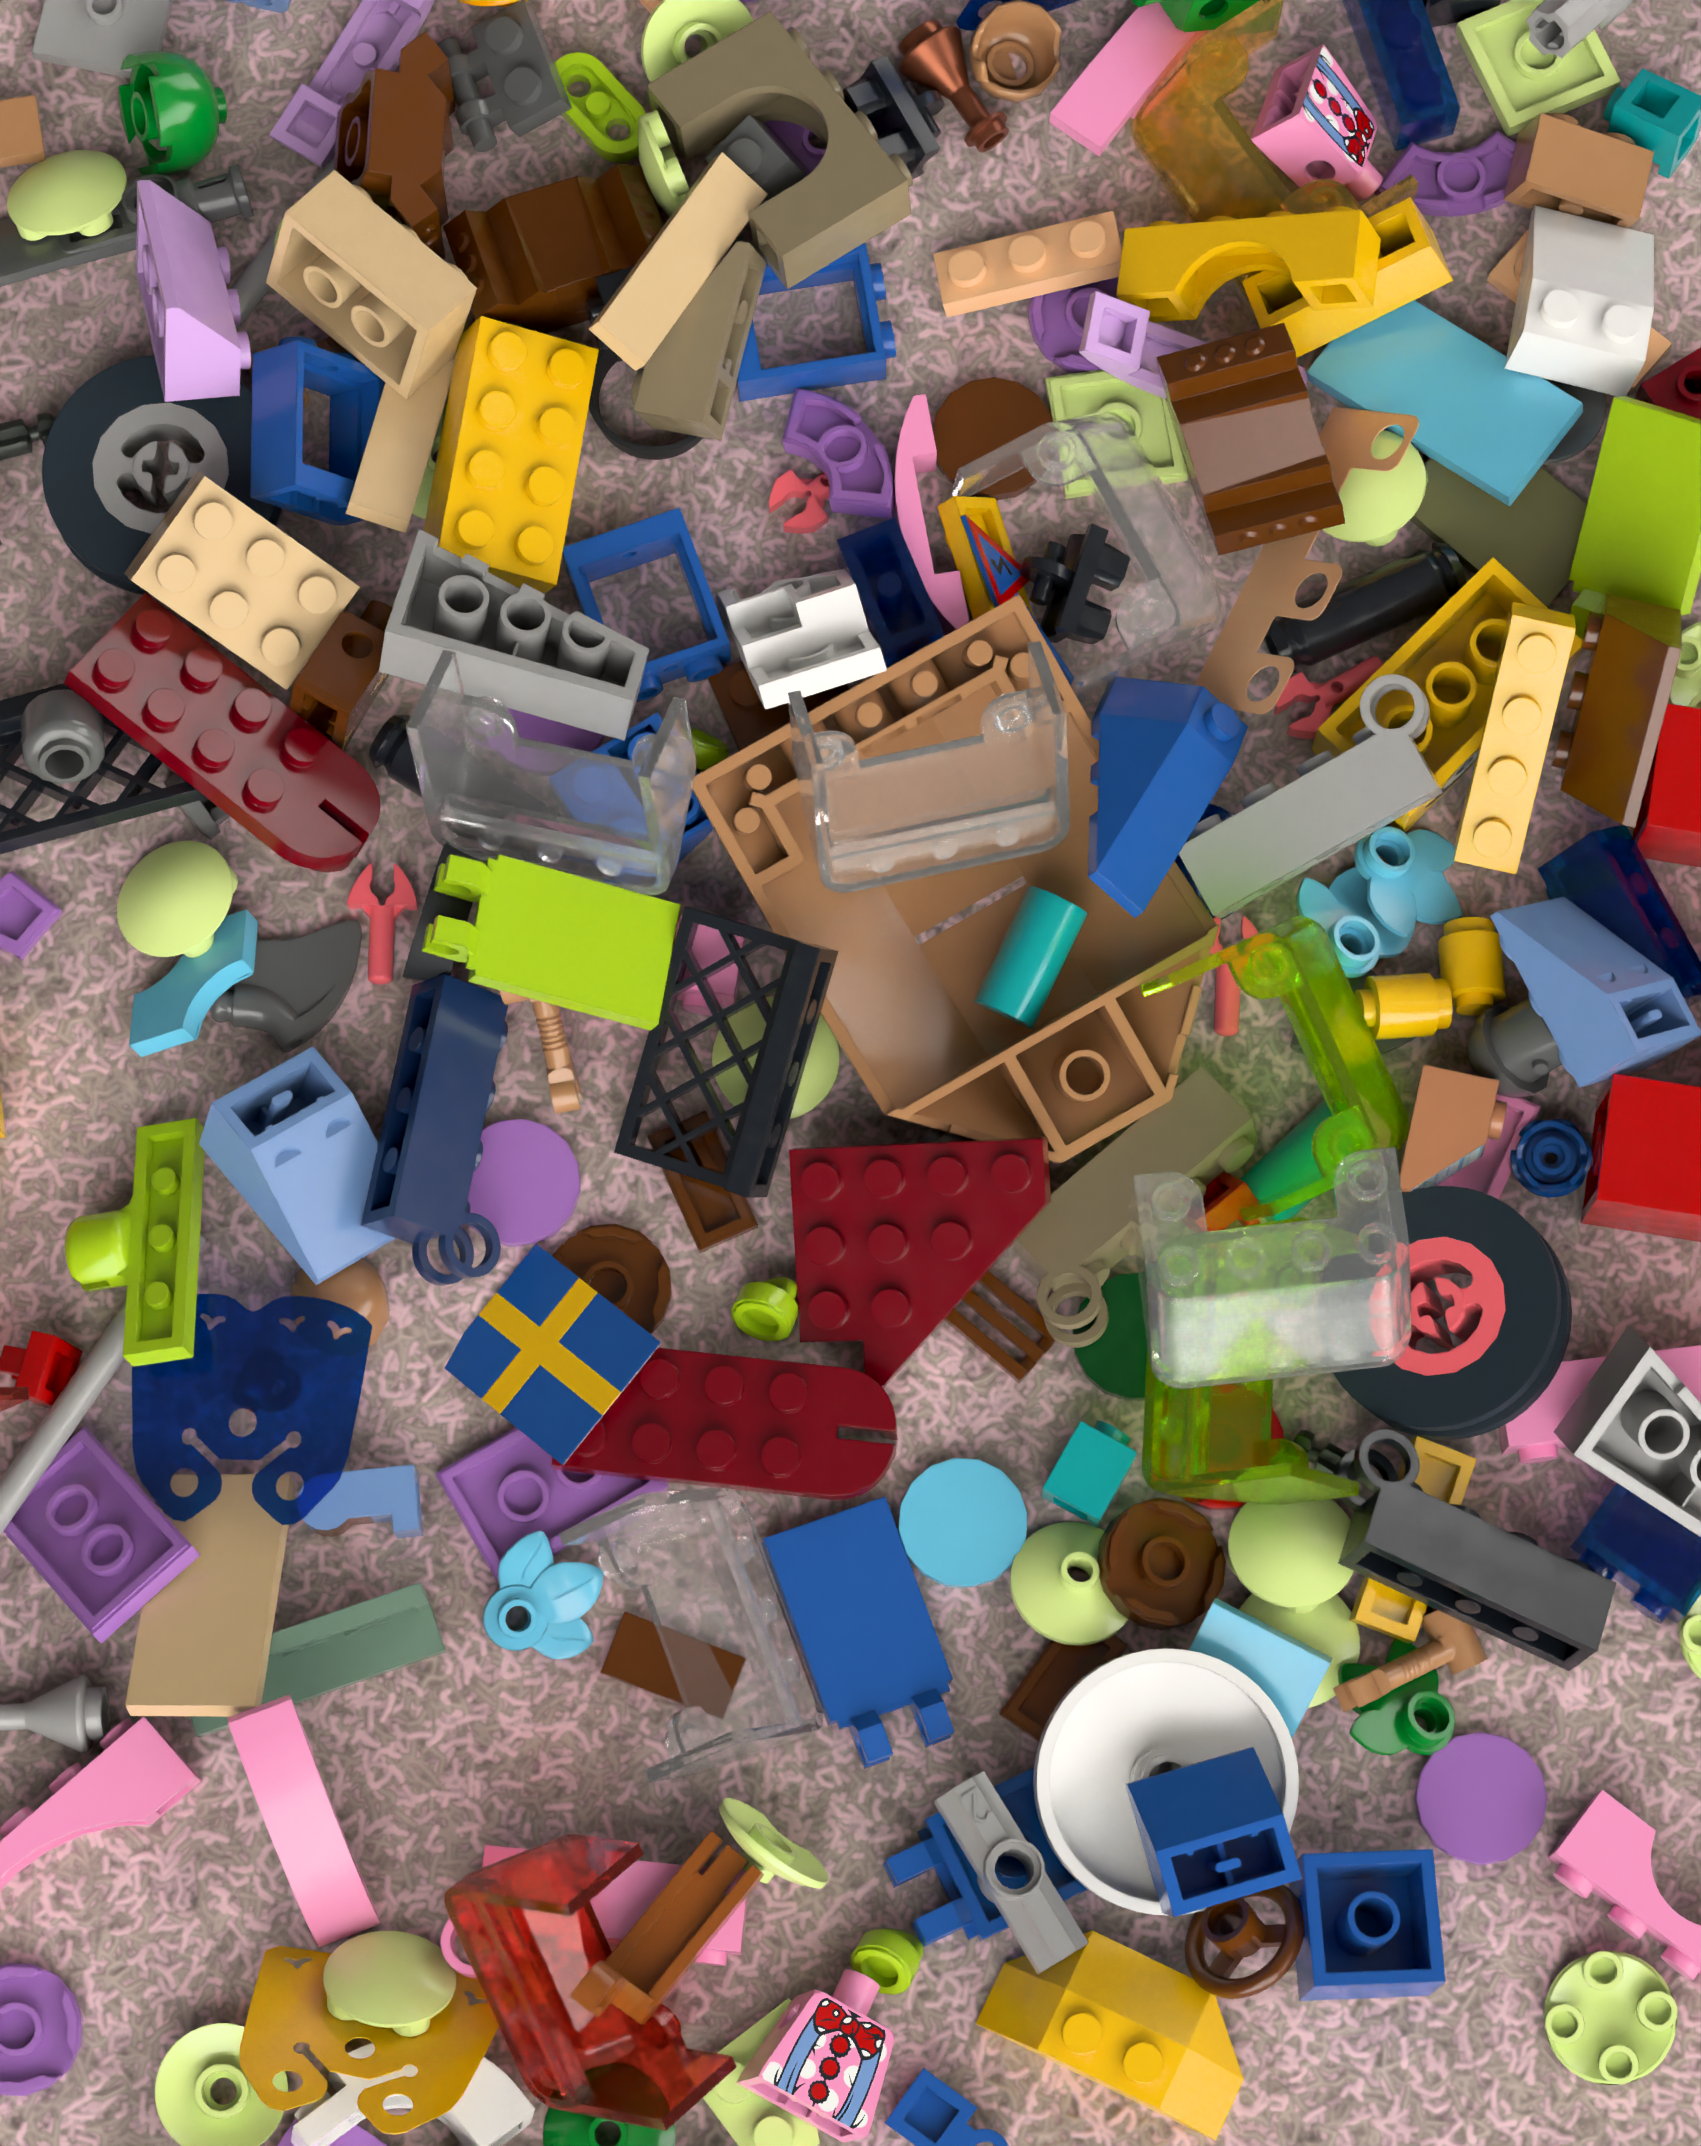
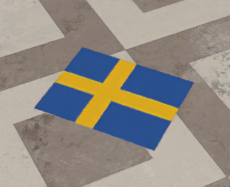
M535 1244L463 1333L445 1369L556 1461L564 1465L659 1347L661 1342Z

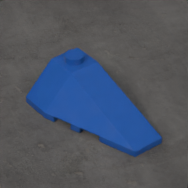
M1116 676L1108 682L1092 718L1091 737L1099 740V760L1091 765L1090 783L1098 786V811L1089 817L1088 877L1130 915L1136 918L1147 907L1233 766L1248 726L1238 718L1230 706L1221 703L1204 686Z

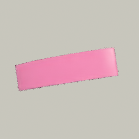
M926 394L913 396L900 431L895 465V517L903 559L913 586L932 620L942 633L947 635L969 623L960 571L934 574L916 474L936 471L937 450Z
M288 1694L228 1717V1725L262 1817L289 1884L318 1948L380 1925V1920L359 1866L354 1861L320 1776L312 1748L291 1695Z

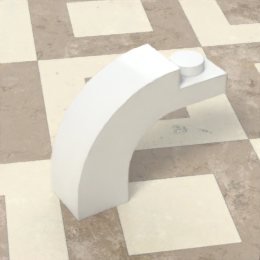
M371 2043L347 2054L354 2058L363 2059L371 2056L375 2051V2047ZM483 2057L463 2096L450 2111L437 2117V2119L454 2133L463 2146H503L531 2124L535 2108L507 2074ZM406 2065L402 2070L370 2080L329 2071L328 2081L337 2093L331 2097L326 2091L325 2095L318 2101L303 2105L298 2109L294 2116L299 2122L292 2129V2144L294 2146H329L366 2118L357 2105L358 2096L365 2088L402 2076L414 2077L418 2072L417 2067ZM394 2094L385 2098L383 2108L384 2110L393 2108L412 2109L413 2103L407 2096Z

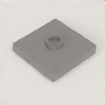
M45 0L32 49L34 60L130 78L132 68L120 70L122 61L128 54L161 51L174 0Z

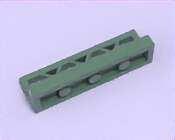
M420 1582L272 1633L262 1704L290 1694L295 1705L446 1653L427 1591ZM190 1716L198 1738L229 1727L228 1717Z

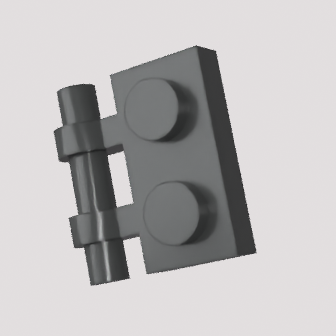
M525 0L517 1L471 27L478 48L472 52L464 54L458 38L455 37L443 39L437 44L449 59L453 94L458 105V109L455 112L456 120L462 134L470 137L474 150L477 152L489 151L497 145L493 127L504 121H507L510 130L521 137L572 108L534 8ZM489 75L496 93L486 99H481L475 83Z

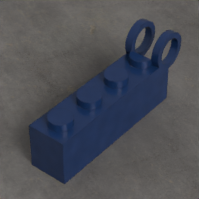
M447 974L412 985L361 1226L413 1244L412 1257L417 1271L426 1281L439 1286L454 1284L464 1278L472 1279L486 1275L496 1266L500 1256L501 1245L497 1230L484 1216L470 1213L471 1208L468 1196L473 1173L479 1166L483 1154V1144L480 1138L485 1114L495 1097L496 1086L493 1076L497 1057L505 1044L508 1034V1025L505 1021L508 1005L503 1003L501 995ZM463 1224L475 1227L482 1234L485 1241V1256L477 1267H472L474 1260L473 1244L467 1232L461 1227ZM439 1237L438 1248L440 1257L444 1265L452 1273L442 1274L430 1264L427 1256V1245L430 1239ZM453 1240L459 1249L460 1259H458L454 1251Z

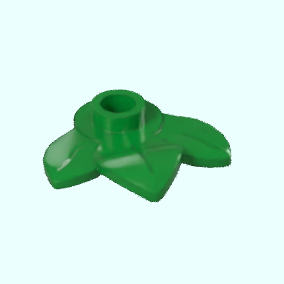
M1395 1638L1389 1647L1385 1664L1418 1648L1412 1643L1408 1644ZM1345 1663L1338 1670L1339 1685L1378 1667L1358 1663ZM1436 1669L1391 1690L1373 1702L1359 1708L1358 1706L1353 1708L1352 1710L1360 1716L1351 1725L1349 1731L1351 1737L1365 1749L1380 1755L1391 1756L1404 1749L1420 1755H1431L1443 1749L1453 1736L1455 1714L1448 1700L1438 1693L1439 1680ZM1414 1716L1425 1720L1427 1731L1418 1725Z

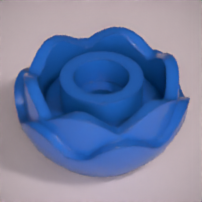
M1564 1119L1537 1120L1522 1128L1518 1134L1521 1136L1516 1150H1511L1510 1158L1512 1170L1526 1190L1541 1197H1561L1572 1193L1583 1184L1592 1163V1151L1574 1124ZM1549 1153L1555 1155L1556 1163H1546L1545 1155Z

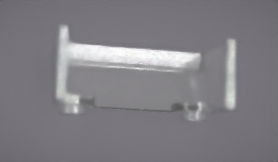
M1103 411L1049 422L958 469L951 491L953 496L970 497L1025 467L1035 480L1052 487L1065 486L1084 477L1126 555L1130 557V562L1143 585L1129 592L1120 602L1116 612V628L1127 651L1074 678L1071 688L1080 703L1104 691L1108 682L1116 676L1129 678L1208 636L1220 625L1226 611L1224 592L1132 427L1123 417L1112 412Z
M1040 641L1028 643L1029 689L1005 693L991 701L981 715V735L859 760L854 740L844 732L831 730L814 733L801 691L788 693L793 760L815 863L820 879L826 888L840 893L860 891L1036 854L1052 849L1064 840L1070 829L1067 712Z
M443 650L406 725L430 832L435 840L442 846L445 843L481 860L494 859L500 854L645 895H658L665 892L678 865L697 765L686 699L673 697L657 734L645 735L637 741L632 752V760L519 737L515 719L502 702L488 696L476 697L464 694L456 653Z
M718 1487L642 1493L559 1533L563 1546L597 1543L599 1547V1564L606 1577L625 1589H642L685 1706L684 1709L673 1713L669 1718L665 1742L671 1758L645 1770L649 1783L701 1774L795 1741L821 1728L823 1724V1710L764 1552L761 1539L749 1508L741 1496L733 1489ZM709 1644L746 1658L733 1692Z

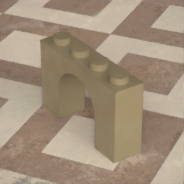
M771 11L647 84L651 111H658L670 142L686 162L725 139L748 115L761 122L786 121L805 127L818 136L827 147L822 160L807 177L748 212L754 248L764 258L787 289L912 214L909 187L913 185V179L903 160L896 153H892L889 156L878 144V135L868 117L862 111H857L856 113L851 111L844 102L843 91L834 75L828 69H823L822 71L817 69L810 60V52L799 32L793 27L786 30Z

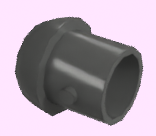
M1529 997L1510 1009L1497 1004L1485 1010L1471 1027L1466 1046L1469 1064L1476 1076L1499 1080L1498 1095L1519 1098L1535 1094L1547 1087L1549 1073L1562 1065L1558 1055V1046L1544 1019L1533 1009Z

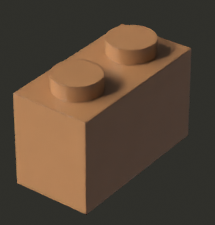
M1540 113L1518 133L1503 200L1531 210L1536 205L1629 228L1640 218L1654 151L1636 146L1635 141L1624 134L1615 132L1601 134L1581 127L1578 121L1571 116L1561 113Z

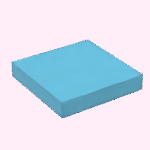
M1217 1598L1214 1599L1189 1651L1200 1652L1228 1663L1254 1681L1280 1712L1289 1730L1291 1739L1333 1659Z

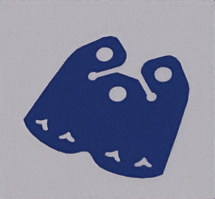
M197 1294L193 1358L132 1366V1449L136 1473L162 1511L173 1520L185 1522L214 1502L221 1492V1473L192 1444L187 1445L183 1443L182 1433L188 1428L195 1429L197 1438L219 1459L260 1460L284 1442L290 1432L296 1431L301 1436L299 1446L295 1448L289 1447L255 1474L252 1482V1494L255 1501L282 1525L295 1524L305 1518L340 1480L348 1459L372 1325L369 1321L347 1306L315 1297L284 1296L252 1312L227 1295ZM201 1314H206L211 1319L224 1316L226 1320L215 1325L212 1330H209L206 1322L200 1316ZM298 1317H305V1320L296 1327L294 1332H291L287 1326L279 1322L281 1318H288L294 1321ZM328 1321H333L340 1329L351 1328L352 1331L341 1335L338 1339H334L333 1332L327 1323ZM242 1408L250 1409L254 1412L257 1420L254 1431L244 1437L236 1436L229 1428L231 1415ZM180 1469H191L198 1477L197 1489L189 1496H177L171 1489L170 1482L172 1476ZM286 1472L298 1473L304 1481L303 1492L294 1500H284L276 1491L277 1480Z

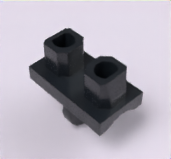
M887 55L872 60L861 78L843 89L844 102L853 113L862 111L868 117L878 135V144L888 156L896 153L907 166L912 179H915L924 173L922 168L925 163L940 150V146L935 138L941 134V130L932 116L938 114L943 109L945 103L938 91L932 90L919 94L911 80L902 83Z
M1093 523L1088 525L1085 534L1070 535L1066 548L1060 543L1049 541L1043 558L1029 556L1025 557L1019 571L1021 576L1034 583L1029 600L1037 605H1047L1040 627L1051 643L1056 644L1065 638H1069L1074 641L1095 644L1106 636L1112 617L1111 610L1086 599L1091 584L1109 591L1119 588L1125 578L1130 557L1110 544L1105 543L1109 530Z

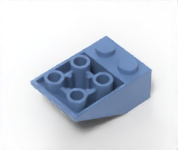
M1559 897L1501 910L1490 916L1499 932V942L1502 950L1515 963L1529 990L1528 996L1533 1009L1544 1019L1558 1046V1055L1562 1065L1574 1077L1579 1088L1608 1080L1613 1073L1626 1075L1644 1070L1701 1036V1030L1673 977L1567 898Z
M313 1046L211 1103L199 1145L315 1285L396 1239L361 1226L378 1142L353 1093Z

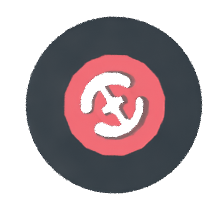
M1434 1186L1405 1192L1383 1202L1365 1214L1351 1227L1333 1252L1321 1281L1317 1304V1325L1321 1347L1332 1373L1341 1386L1364 1408L1391 1427L1410 1435L1435 1440H1456L1482 1435L1500 1428L1525 1412L1538 1400L1556 1375L1568 1346L1572 1323L1571 1294L1565 1272L1556 1253L1542 1235L1518 1212L1499 1199L1480 1191L1454 1186ZM1461 1273L1472 1276L1473 1281L1470 1286L1460 1288L1451 1280L1437 1276ZM1435 1278L1440 1295L1453 1305L1445 1310V1318L1448 1329L1464 1342L1456 1348L1453 1347L1449 1332L1436 1321V1319L1443 1316L1441 1300L1435 1292L1424 1284ZM1425 1337L1431 1339L1438 1346L1454 1349L1448 1352L1429 1354L1418 1351L1415 1347L1417 1341Z

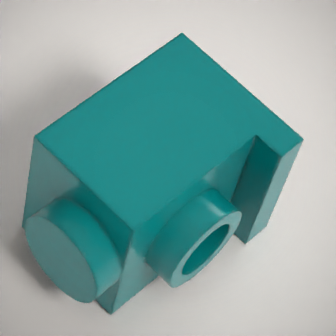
M1642 68L1627 88L1622 86L1616 88L1607 103L1603 119L1610 122L1608 132L1624 134L1632 138L1636 146L1654 151L1652 162L1660 165L1658 174L1669 179L1687 156L1699 136L1701 128V95Z

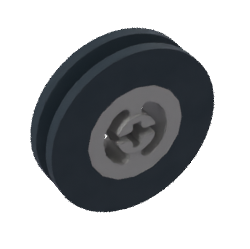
M154 355L142 356L115 364L101 371L76 390L64 404L50 429L42 461V482L46 503L51 517L73 555L88 570L107 583L129 592L141 595L147 593L149 596H152L131 581L124 572L167 512L153 513L139 509L124 498V495L130 489H137L142 493L147 503L158 509L160 493L153 477L162 475L165 461L158 441L175 440L186 443L204 455L201 462L191 463L188 461L183 450L170 442L168 458L175 474L167 475L163 491L169 507L173 505L194 473L198 470L276 526L282 508L250 498L252 393L240 382V396L165 402Z

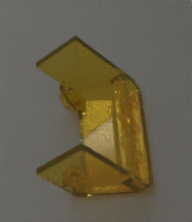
M1260 0L1197 40L1151 91L1135 118L1132 119L1131 136L1135 146L1191 223L1206 222L1214 216H1228L1235 219L1265 217L1268 213L1274 211H1286L1293 214L1320 213L1335 206H1344L1355 210L1361 209L1365 216L1369 218L1409 197L1413 201L1416 197L1419 183L1412 174L1362 206L1358 204L1345 186L1330 179L1311 181L1295 192L1290 193L1222 99L1238 90L1244 83L1248 73V55L1277 37L1283 0ZM1261 271L1245 273L1232 279L1247 298L1248 296L1242 281Z

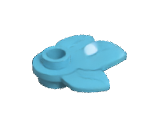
M1386 826L1356 843L1354 862L1359 873L1368 881L1367 902L1376 918L1389 931L1398 936L1407 937L1413 930L1416 920L1422 923L1438 925L1461 917L1462 910L1457 897L1442 873L1454 862V846L1448 840L1429 830L1418 829L1406 834L1398 828ZM1378 855L1385 858L1389 864L1382 861Z
M1356 866L1337 876L1328 888L1313 879L1304 878L1300 883L1297 893L1299 914L1302 921L1318 937L1317 946L1323 962L1335 973L1349 978H1357L1367 974L1380 958L1398 956L1408 946L1414 933L1413 928L1407 937H1401L1392 933L1380 923L1367 902L1368 881L1359 873ZM1343 944L1346 945L1347 947H1349V949L1351 950V952H1349V951L1343 946Z
M535 1531L525 1535L505 1552L499 1562V1589L489 1597L483 1610L482 1620L486 1634L492 1642L501 1648L520 1651L532 1647L550 1659H567L582 1653L593 1643L594 1638L587 1624L580 1617L589 1611L598 1599L602 1588L603 1571L599 1567L582 1562H560L554 1564L551 1547L545 1533ZM514 1606H522L527 1612V1622L519 1630L509 1629L505 1621L507 1612Z

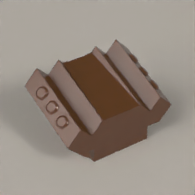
M425 31L401 49L397 72L375 68L373 71L368 70L362 79L360 87L354 93L349 92L346 95L342 107L337 113L333 170L337 171L351 184L363 188L376 205L399 224L410 227L418 235L422 243L444 260L445 251L441 226L449 219L444 188L445 157L454 150L449 116L456 110L449 59L427 31Z
M616 164L598 178L575 176L503 198L486 212L464 210L444 225L443 229L456 266L477 287L471 305L475 320L480 316H484L501 322L520 323L526 329L545 334L588 321L589 317L585 298L597 294L595 278L635 266L664 225L646 182L642 167Z
M1284 323L1156 357L1161 381L1167 397L1165 401L1195 496L1201 505L1207 528L1218 556L1345 524L1343 505L1332 479L1330 462L1318 435L1310 409L1312 406L1308 390L1299 371L1296 351Z

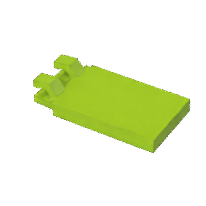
M1627 396L1613 397L1569 580L1574 581L1572 591L1580 593L1572 604L1570 614L1575 616V634L1582 640L1589 612H1602L1606 594L1681 610V615L1691 613L1701 573V419Z
M450 854L447 857L446 864L441 863L438 866L433 891L470 902H478L474 926L470 922L438 915L434 920V924L429 923L426 926L421 951L466 963L465 968L470 969L468 982L649 1031L659 1024L681 904L500 854L494 859L488 858L486 865L481 861Z

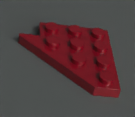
M1047 1137L789 1149L800 1343L863 1340L865 1374L873 1378L884 1389L1051 1202Z

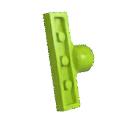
M197 1118L137 1127L133 1195L130 1203L120 1210L79 1216L66 1229L65 1256L71 1277L80 1282L82 1289L89 1292L127 1286L122 1356L133 1367L188 1359L194 1356L205 1151L199 1145L204 1126Z

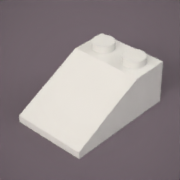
M1535 205L1530 218L1505 369L1618 397L1627 396L1646 361L1654 311V235Z

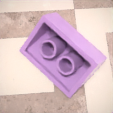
M151 180L137 181L136 276L164 401L240 396V370L250 369L251 353L247 332L236 331V326H240L241 321L237 289H226V284H230V262L227 247H216L210 221Z

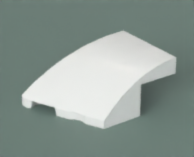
M845 569L818 573L808 577L774 581L762 593L745 599H740L735 588L717 592L738 652L765 710L887 671L881 648L869 632L856 584Z

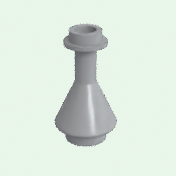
M83 1674L28 1703L0 1704V1731L28 1729L81 1753H87L92 1747L93 1740L103 1739L110 1728V1705L106 1687H92L89 1678Z

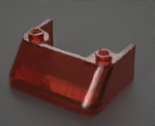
M569 1833L470 1872L450 1887L444 1895L447 1913L523 2081L532 2094L545 2105L557 2110L667 2131L736 2068L732 2056L687 2048L681 2035V2024L678 2018L665 2005L660 2004L646 2023L641 2025L612 2003L599 2017H596L570 1997L572 1991L587 1972L600 1960L605 1962L612 1953L590 1900L602 1892L614 1879L644 1855L639 1843Z

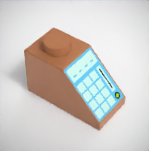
M1423 1065L1395 1196L1416 1189L1438 1185L1481 1158L1487 1138L1500 1140L1507 1102L1496 1100L1499 1080Z

